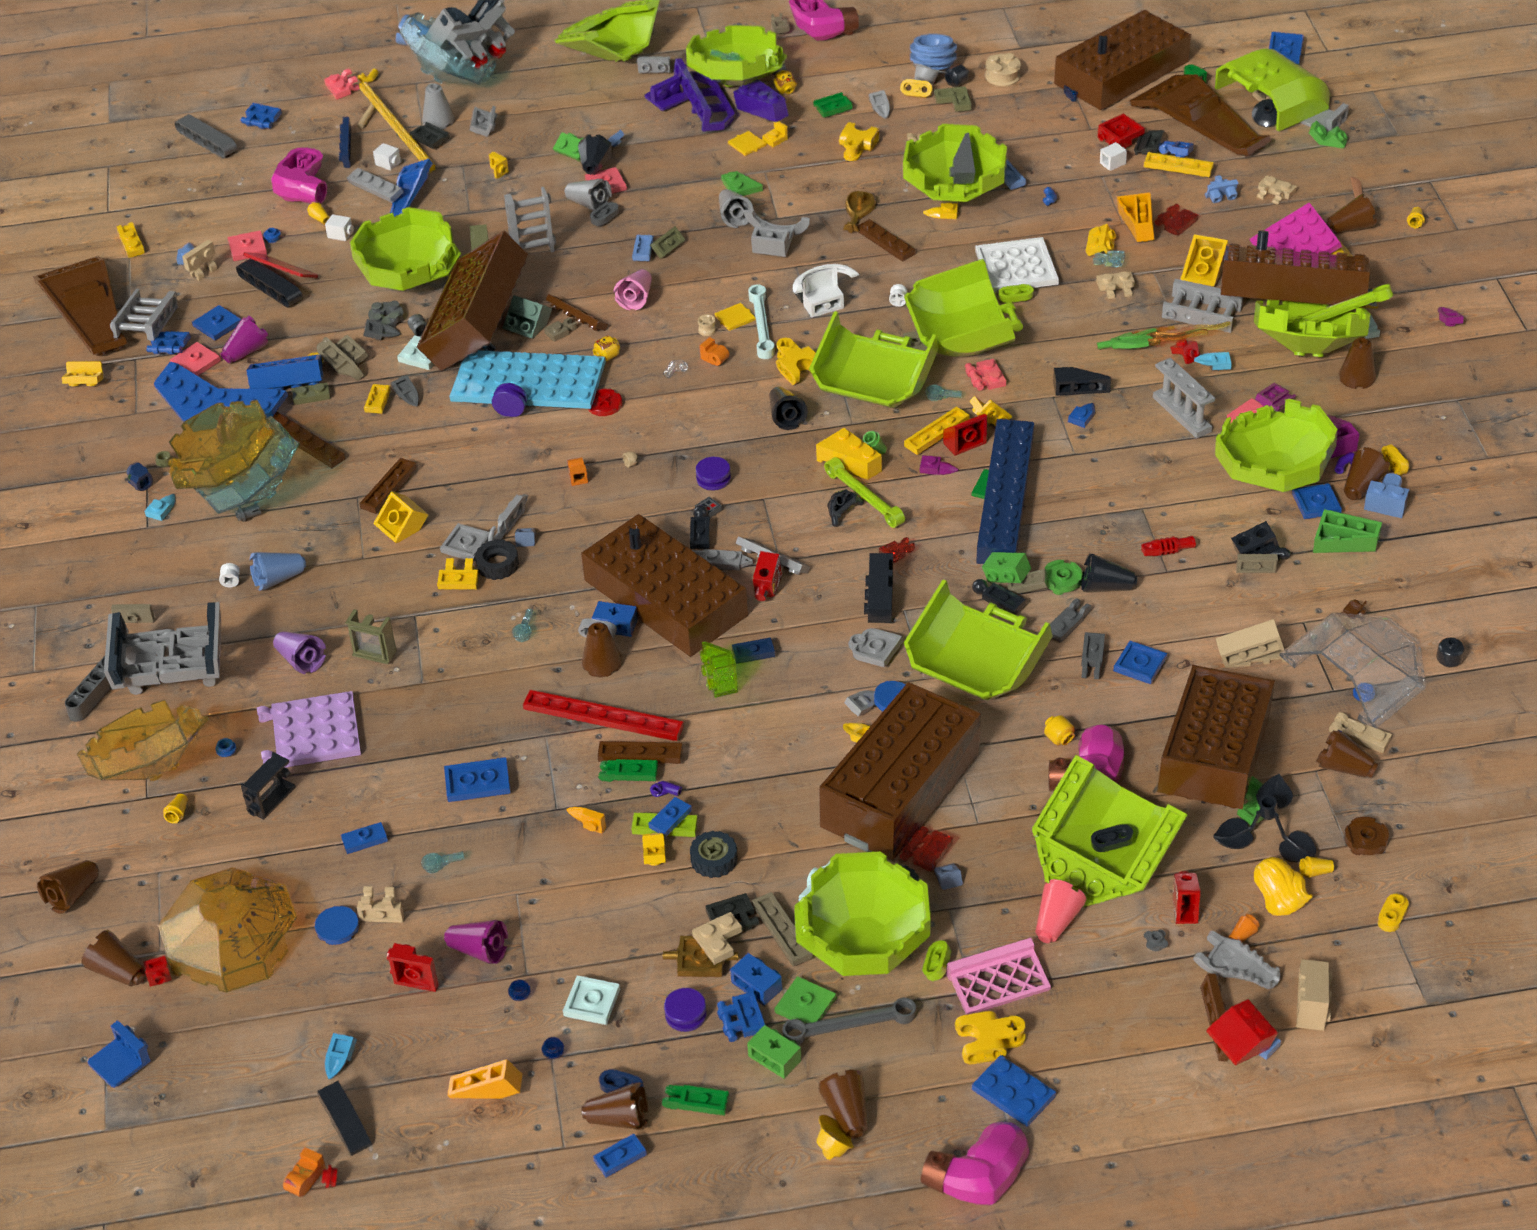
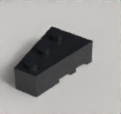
M869 553V575L865 577V587H868V589H865V601H868V603H864V615H868V623H892L893 553Z

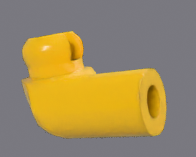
M372 69L369 75L365 76L364 73H361L357 76V79L361 83L363 81L367 83L373 82L378 76L379 71Z

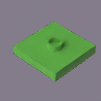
M797 976L776 1005L775 1013L789 1020H800L804 1024L821 1021L836 1000V993Z

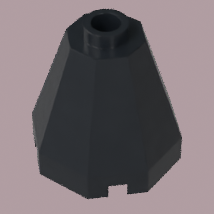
M587 134L578 144L579 157L583 171L587 174H596L612 158V145L601 134H596V136Z

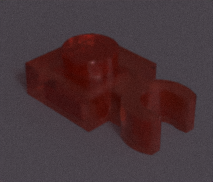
M905 537L900 543L893 541L880 547L879 553H893L894 563L905 558L906 553L913 552L915 544L908 545L909 538Z

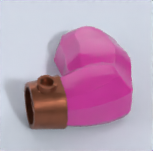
M789 0L791 12L798 28L805 31L816 41L827 40L841 33L852 35L853 31L859 28V18L855 7L834 9L829 8L823 0Z
M1093 725L1086 728L1078 743L1079 757L1094 764L1098 771L1118 784L1124 768L1122 736L1117 730L1107 725ZM1071 758L1049 760V791L1056 789L1072 762Z
M1004 1121L992 1123L984 1129L978 1142L971 1146L967 1156L956 1157L953 1154L931 1150L922 1169L921 1184L962 1201L977 1205H993L1012 1185L1022 1164L1027 1160L1030 1153L1027 1138L1021 1128L1013 1123Z

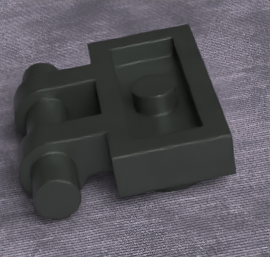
M747 893L705 905L710 921L731 912L736 920H741L739 924L745 932L759 925L757 917L748 918V916L754 914V908Z

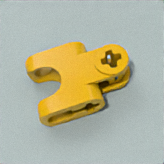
M848 122L839 138V144L846 148L843 154L844 159L856 161L864 150L872 151L879 140L878 127L871 126L868 130L861 131L855 128L856 123Z
M781 338L777 341L779 351L777 352L776 366L779 372L792 385L800 382V371H810L809 368L816 353L809 346L801 349L791 338Z
M985 1011L960 1016L954 1024L959 1036H972L977 1039L975 1042L966 1044L963 1047L962 1057L968 1065L995 1061L1000 1055L1003 1057L1006 1055V1049L1020 1047L1026 1040L1024 1032L1025 1022L1018 1016L998 1019L995 1012Z

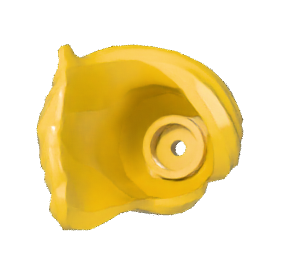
M1268 857L1256 865L1254 869V882L1262 892L1266 909L1270 914L1275 916L1290 915L1304 907L1312 898V895L1306 892L1304 877L1292 869L1284 860L1278 857Z

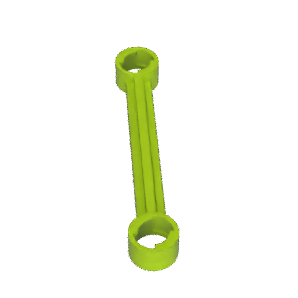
M1384 284L1376 287L1371 292L1308 315L1292 317L1288 319L1287 329L1288 331L1299 332L1302 330L1299 329V322H1303V320L1316 321L1317 323L1375 301L1388 300L1393 297L1390 284Z
M834 457L824 463L825 471L830 478L835 479L838 477L883 514L890 527L896 528L905 522V516L899 507H890L844 469V465L839 458Z

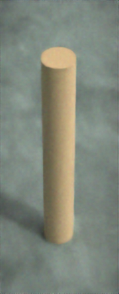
M372 103L357 124L358 128L362 129L376 109Z

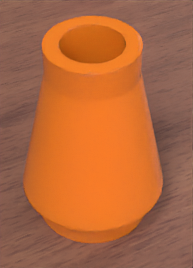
M1250 914L1241 916L1228 938L1243 942L1258 932L1260 924Z

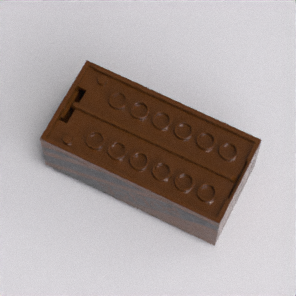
M908 682L820 785V827L844 838L845 842L866 852H881L887 856V859L894 861L978 756L981 713Z

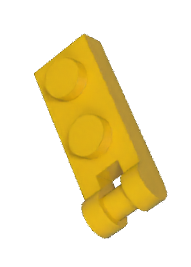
M133 222L125 226H116L128 258L145 254Z

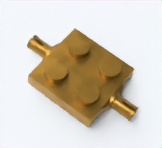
M680 936L679 946L676 951L663 950V960H676L677 977H722L725 960L714 965L693 936ZM739 951L733 952L734 956L725 960L739 961Z

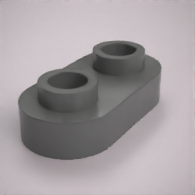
M614 202L604 203L590 214L591 223L596 226L604 225L618 215V205Z

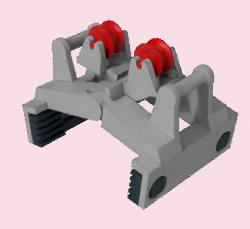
M478 0L468 15L473 22L462 24L460 21L457 22L459 19H456L457 16H454L450 7L442 9L418 45V50L429 64L447 62L456 73H461L465 64L474 69L483 68L488 62L487 55L491 58H501L506 52L505 43L515 33L514 29L502 16L506 10L503 3L505 0ZM493 25L497 26L505 34L502 36L501 32L495 33L492 30Z

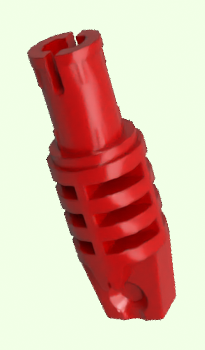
M1193 536L1160 538V540L1155 539L1141 544V551L1144 556L1175 554L1182 549L1195 548L1196 541Z

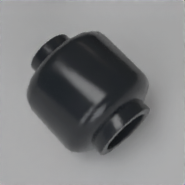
M956 64L948 68L945 74L947 84L952 87L961 86L969 79V71L962 64Z
M1452 637L1444 638L1438 644L1436 658L1445 667H1456L1463 661L1465 646L1459 639Z

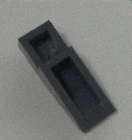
M339 1081L318 1090L319 1100L349 1154L353 1156L372 1146L363 1124Z

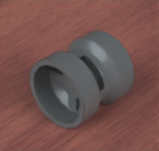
M415 314L409 318L408 326L415 336L421 337L427 322L422 315Z

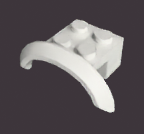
M840 264L817 266L807 270L795 279L793 292L794 294L803 292V306L812 318L843 309L844 294L838 287L837 272L845 273L852 278L859 275L856 270Z

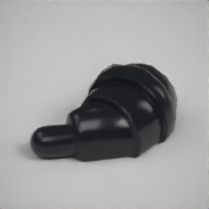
M847 489L832 494L827 504L832 526L837 527L839 525L841 514L847 511L850 506L855 504L861 506L864 504V500L858 497L856 493Z

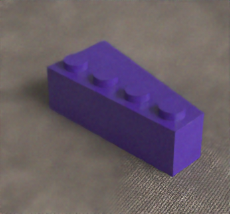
M758 79L747 85H742L739 89L733 91L738 110L774 122L789 116L785 98Z

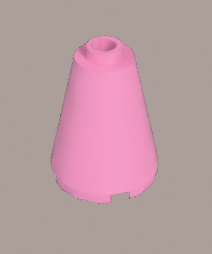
M642 269L619 280L614 287L616 302L626 310H639L642 308L648 298L652 281L651 274Z

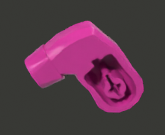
M307 147L296 148L288 152L287 156L278 163L271 178L273 192L285 201H302L303 203L310 204L317 202L321 204L327 194V184L325 181L314 176L321 168L323 154L319 150Z

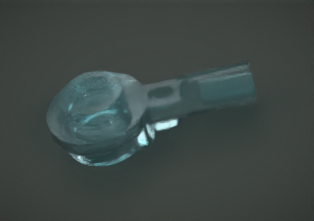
M712 49L710 55L719 57L721 60H742L740 55L735 52L725 54Z
M933 384L925 389V395L931 401H938L948 397L961 398L962 391L943 390L942 387Z
M527 609L521 624L516 625L512 629L513 637L519 642L529 640L532 634V629L529 626L534 613L532 609Z
M463 851L440 856L437 853H429L422 858L421 865L426 872L436 873L443 869L444 865H448V863L465 859Z

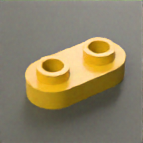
M906 79L900 86L901 92L909 97L928 98L933 92L931 84L927 81ZM908 86H912L910 91H907ZM923 88L928 89L926 93L922 92Z
M1392 444L1383 446L1381 453L1384 455L1383 459L1385 462L1389 461L1391 470L1399 476L1406 474L1409 469L1408 460Z
M1391 894L1387 897L1377 922L1382 930L1394 932L1399 929L1409 904L1405 896Z

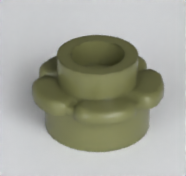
M161 451L156 454L155 462L157 466L166 468L171 465L174 458L168 451Z

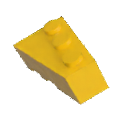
M842 428L816 444L818 462H827L837 457L841 460L847 472L866 480L882 472V455L846 428Z

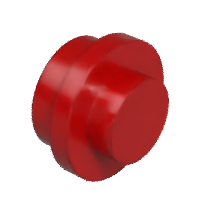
M329 1164L328 1169H323L321 1183L326 1184V1189H329V1186L335 1187L338 1168L332 1167Z

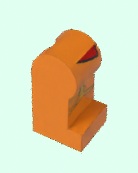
M304 1147L300 1153L299 1161L293 1170L287 1174L283 1183V1189L299 1197L305 1196L323 1173V1169H326L323 1155Z

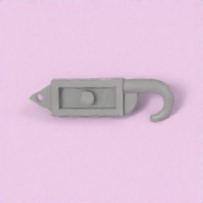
M516 495L508 503L507 508L498 517V532L494 536L496 527L493 526L489 532L488 541L501 540L505 534H508L524 513L529 495Z
M692 550L718 569L740 571V568L753 564V559L743 555L741 551Z

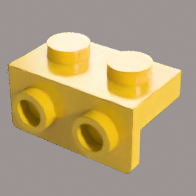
M1108 224L1089 230L1085 250L1087 255L1091 256L1104 251L1108 258L1112 257L1116 239L1115 231Z
M67 361V373L62 376V384H69V386H78L80 384H86V386L97 385L104 378L102 362Z
M975 396L970 400L974 407L972 409L977 416L986 414L988 424L992 423L996 426L997 419L1010 420L1012 418L1009 412L992 400H989L986 404Z

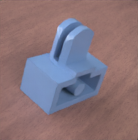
M1394 473L1386 474L1382 483L1370 482L1366 493L1364 510L1402 518L1407 505L1409 489L1401 487L1402 479L1399 475Z

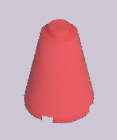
M1052 879L1049 883H1045L1036 926V935L1040 941L1050 943L1055 942L1085 905L1086 896L1081 890L1076 892L1071 889L1072 884L1057 879Z

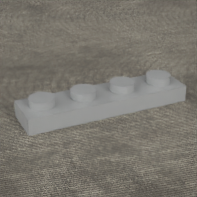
M359 168L347 177L350 184L391 203L403 194L401 187Z
M738 536L735 543L742 546L741 550L747 553H752V551L758 553L757 557H759L760 551L779 554L781 568L787 566L789 567V572L800 575V572L808 574L810 566L748 538Z

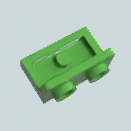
M561 132L553 150L580 161L578 144L583 138L578 139L572 133L565 134Z

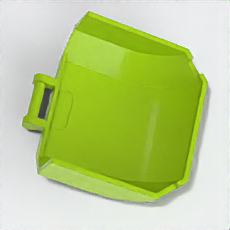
M1259 49L1227 62L1216 69L1215 89L1218 90L1232 83L1239 82L1249 92L1261 90L1271 97L1277 110V131L1286 129L1329 109L1330 91L1327 85L1321 79L1276 50Z
M984 259L918 280L914 283V289L911 293H906L904 296L920 341L928 347L932 335L936 334L939 346L937 353L945 356L966 357L986 352L1014 342V331L1018 332L1023 329V324L1015 313L1016 308L1014 304L1009 302L999 305ZM1004 313L1009 314V317H1010V318H1006V319H1005V317H1004L1003 314H1004Z
M834 311L809 370L823 392L895 408L915 396L923 387L939 349L937 335H932L926 351L910 347L911 337L892 335L884 333L883 330L879 329L875 331L873 338L855 335L841 325L839 314L837 311ZM881 339H882V340H886V341H891V342L899 343V344H901V345L894 344V343H889V342H885V341H881Z
M943 579L904 641V645L913 669L984 700H991L1017 689L1025 682L1053 636L1050 623L1045 622L1038 635L1021 629L1025 626L1027 617L1017 616L1000 609L996 604L989 603L984 613L963 605L950 593L948 583ZM993 615H996V616H999V617H1001V618H1004V619H1006V620H1008V621L1013 622L1014 625H1011V624H1009V623H1006V622H1004V621H1001V620H999V619H997V618H994V617H992V616H993Z

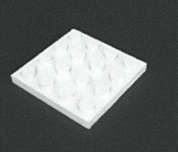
M1043 237L975 246L978 260L984 259L994 293H999V289L1012 285L1028 284L1033 288L1058 285L1059 279Z

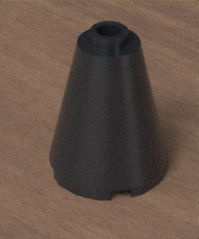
M775 387L770 391L769 399L773 422L783 430H792L799 427L798 425L806 420L808 414L807 405L804 400L783 387Z
M1089 553L1084 563L1086 569L1085 572H1082L1081 590L1083 592L1130 591L1132 587H1136L1138 577L1133 570L1095 554Z

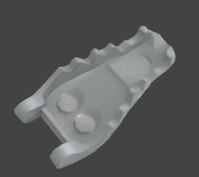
M1210 931L1207 936V940L1214 945L1208 957L1198 952L1193 958L1208 973L1253 982L1265 989H1273L1280 979L1279 967L1273 968L1268 963H1265L1263 957L1259 956L1256 950L1250 951L1247 944L1243 945L1240 940L1223 937L1215 931Z

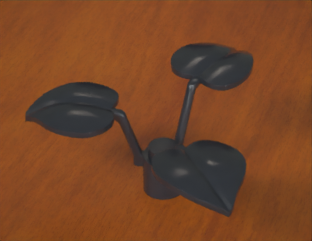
M1280 774L1273 776L1259 788L1256 794L1259 810L1256 811V816L1250 827L1242 819L1231 818L1223 822L1213 834V838L1222 846L1230 849H1243L1253 842V835L1250 831H1253L1259 817L1265 820H1272L1274 818L1284 839L1279 845V852L1285 860L1300 862L1306 856L1316 857V846L1307 834L1293 831L1287 837L1284 832L1277 809H1284L1289 806L1293 800V793Z

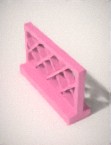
M1031 938L947 964L946 975L949 981H952L966 1015L1049 991L1051 988L1034 951V943ZM1031 957L1034 964L1032 969L1019 965L1021 960ZM1008 965L1013 967L1014 970L1011 976L1000 972V967ZM1017 969L1029 974L1025 982L1014 978ZM987 971L993 974L990 982L978 978L979 974ZM996 976L1008 981L1004 989L993 984ZM1031 976L1041 979L1043 985L1035 987L1028 984ZM965 977L972 980L969 989L961 986L958 979ZM975 982L987 987L984 995L972 991ZM1011 982L1023 987L1019 993H1013L1007 989ZM990 989L1002 993L1000 998L996 1000L986 996ZM971 995L980 999L979 1005L969 1008L967 1003L968 996Z

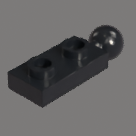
M698 505L694 508V517H691L690 549H710V516H708V510L705 506Z
M977 579L972 584L973 591L976 594H982L983 600L996 604L998 608L1016 615L1026 605V599L996 583L988 587L985 580Z

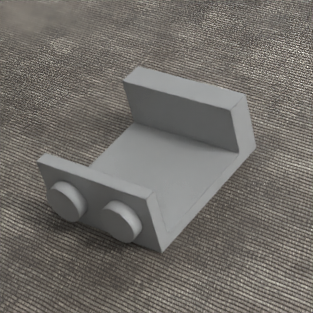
M1343 103L1335 111L1328 109L1299 123L1311 127L1312 123L1318 121L1328 132L1337 126L1339 127L1347 119L1349 105Z

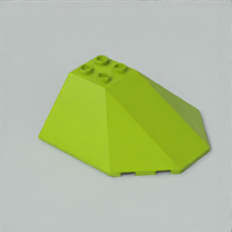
M659 0L626 2L619 7H612L602 11V13L588 16L565 28L558 35V38L555 39V43L608 61H626L632 58V54L643 52V48L649 45Z
M1075 755L1032 827L1045 876V883H1049L1052 879H1057L1072 884L1071 889L1076 892L1081 890L1086 896V902L1083 907L1144 891L1188 815L1169 804L1164 808L1145 800L1121 787L1098 771L1094 764ZM1119 824H1126L1133 829L1134 839L1128 846L1107 852H1097L1091 846V836L1097 830Z

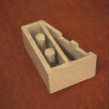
M1301 959L1298 978L1296 1028L1324 1031L1325 1022H1330L1331 1008H1328L1331 1003L1332 990H1329V985L1332 983V972H1329V962Z

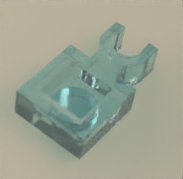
M1107 251V254L1095 253L1093 263L1094 265L1105 264V266L1111 267L1122 266L1125 259V251Z

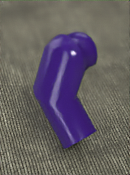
M1349 452L1338 459L1334 469L1337 474H1342L1346 465L1352 463L1354 453Z
M660 781L651 785L650 792L654 797H660L668 793L680 796L682 787L667 781Z

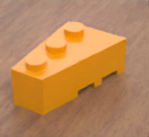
M1151 192L1116 196L1119 214L1137 242L1154 240Z

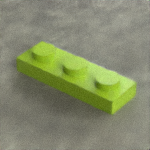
M634 813L631 828L632 834L657 833L650 829L648 824L657 814ZM687 815L667 836L695 837L698 822L697 815Z

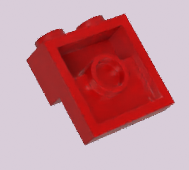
M1122 113L1099 124L1097 136L1100 141H1105L1109 145L1118 143L1123 148L1132 145V139L1145 133V128Z
M394 943L393 947H390L387 952V961L390 964V974H392L394 984L436 992L439 983L434 959L426 955H417L416 948L413 946Z

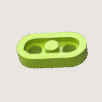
M1028 284L1005 286L999 289V300L1004 303L1027 301L1033 297L1034 289Z
M943 940L931 944L926 954L922 971L930 981L941 979L947 970L951 949Z

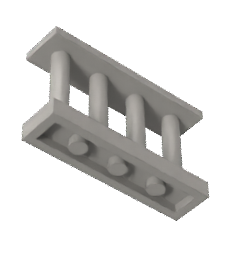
M541 187L542 196L521 201L513 200L511 194L504 195L509 235L523 249L548 244L550 251L555 252L556 238L554 234L552 235L549 203H551L550 193H546L545 188ZM543 203V210L522 215L515 213V210H518V208ZM545 218V224L523 229L517 228V224H520L522 221ZM546 231L547 238L523 243L519 241V238L523 235Z
M1175 279L1172 292L1174 299L1172 303H1163L1162 318L1231 333L1233 323L1231 314L1233 310L1241 312L1244 297L1220 295V288ZM1181 299L1190 300L1189 307L1179 305ZM1198 303L1208 304L1206 311L1196 309ZM1216 306L1226 308L1223 315L1213 313Z
M136 289L111 321L110 328L113 331L114 338H118L123 330L144 331L147 335V340L154 341L178 308L176 291H169L163 299L141 298L140 289ZM141 305H156L157 307H144ZM135 313L151 314V316L135 315ZM131 321V322H146V323H145V324H132V323H129V322Z
M1172 358L1156 363L1155 367L1164 374L1163 388L1153 392V398L1196 439L1212 432V426L1204 419L1205 405L1214 402L1215 398ZM1171 382L1175 384V391L1170 388ZM1182 392L1186 395V401L1181 398ZM1193 402L1197 405V412L1192 408Z

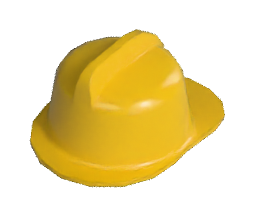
M828 1115L819 1116L821 1128L816 1142L822 1149L826 1159L831 1160L833 1157H841L849 1148H854L851 1137L844 1134L836 1119Z

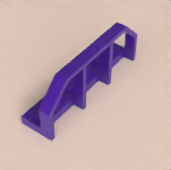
M682 58L675 59L674 76L680 77L683 98H689L692 104V114H698L702 121V132L724 130L734 120L735 112L717 81L699 72L689 71ZM696 81L709 85L712 88H698ZM717 96L721 103L707 104V100L704 97ZM726 111L728 114L723 121L710 122L712 112Z

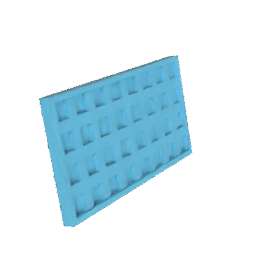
M478 350L474 354L467 355L462 361L450 393V401L492 404V397L497 386L503 383H513L520 386L526 392L527 406L591 409L606 363L605 357Z

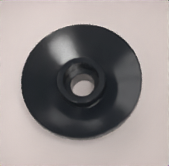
M1272 99L1258 102L1252 110L1253 121L1261 127L1276 126L1277 110Z

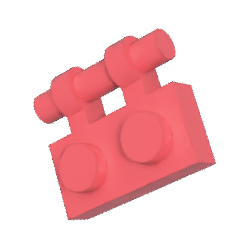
M994 358L977 362L976 368L971 363L965 365L966 374L972 379L971 383L977 390H983L984 386H987L989 390L1006 386V379Z

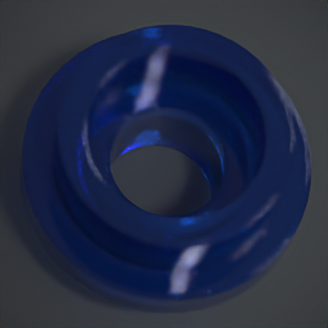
M521 979L513 981L508 988L509 997L515 1001H523L531 993L529 984Z
M556 1037L547 1038L541 1048L542 1054L548 1059L559 1058L565 1050L563 1042Z

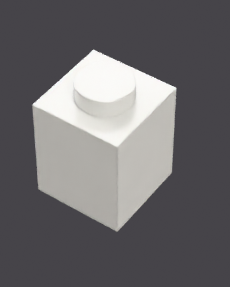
M383 143L373 151L375 165L391 171L401 163L398 148Z
M1118 143L1101 149L1100 164L1109 171L1125 165L1127 150Z
M331 215L325 224L327 237L331 239L347 241L354 230L351 218Z

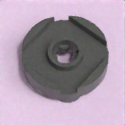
M398 301L375 302L371 305L368 317L369 320L385 323L394 328L396 323L403 321L404 314Z

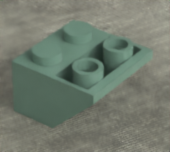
M513 295L502 328L534 339L547 325L552 308Z

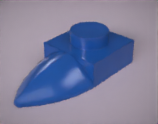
M1088 403L1081 407L1076 406L1068 416V422L1085 428L1094 416V403Z

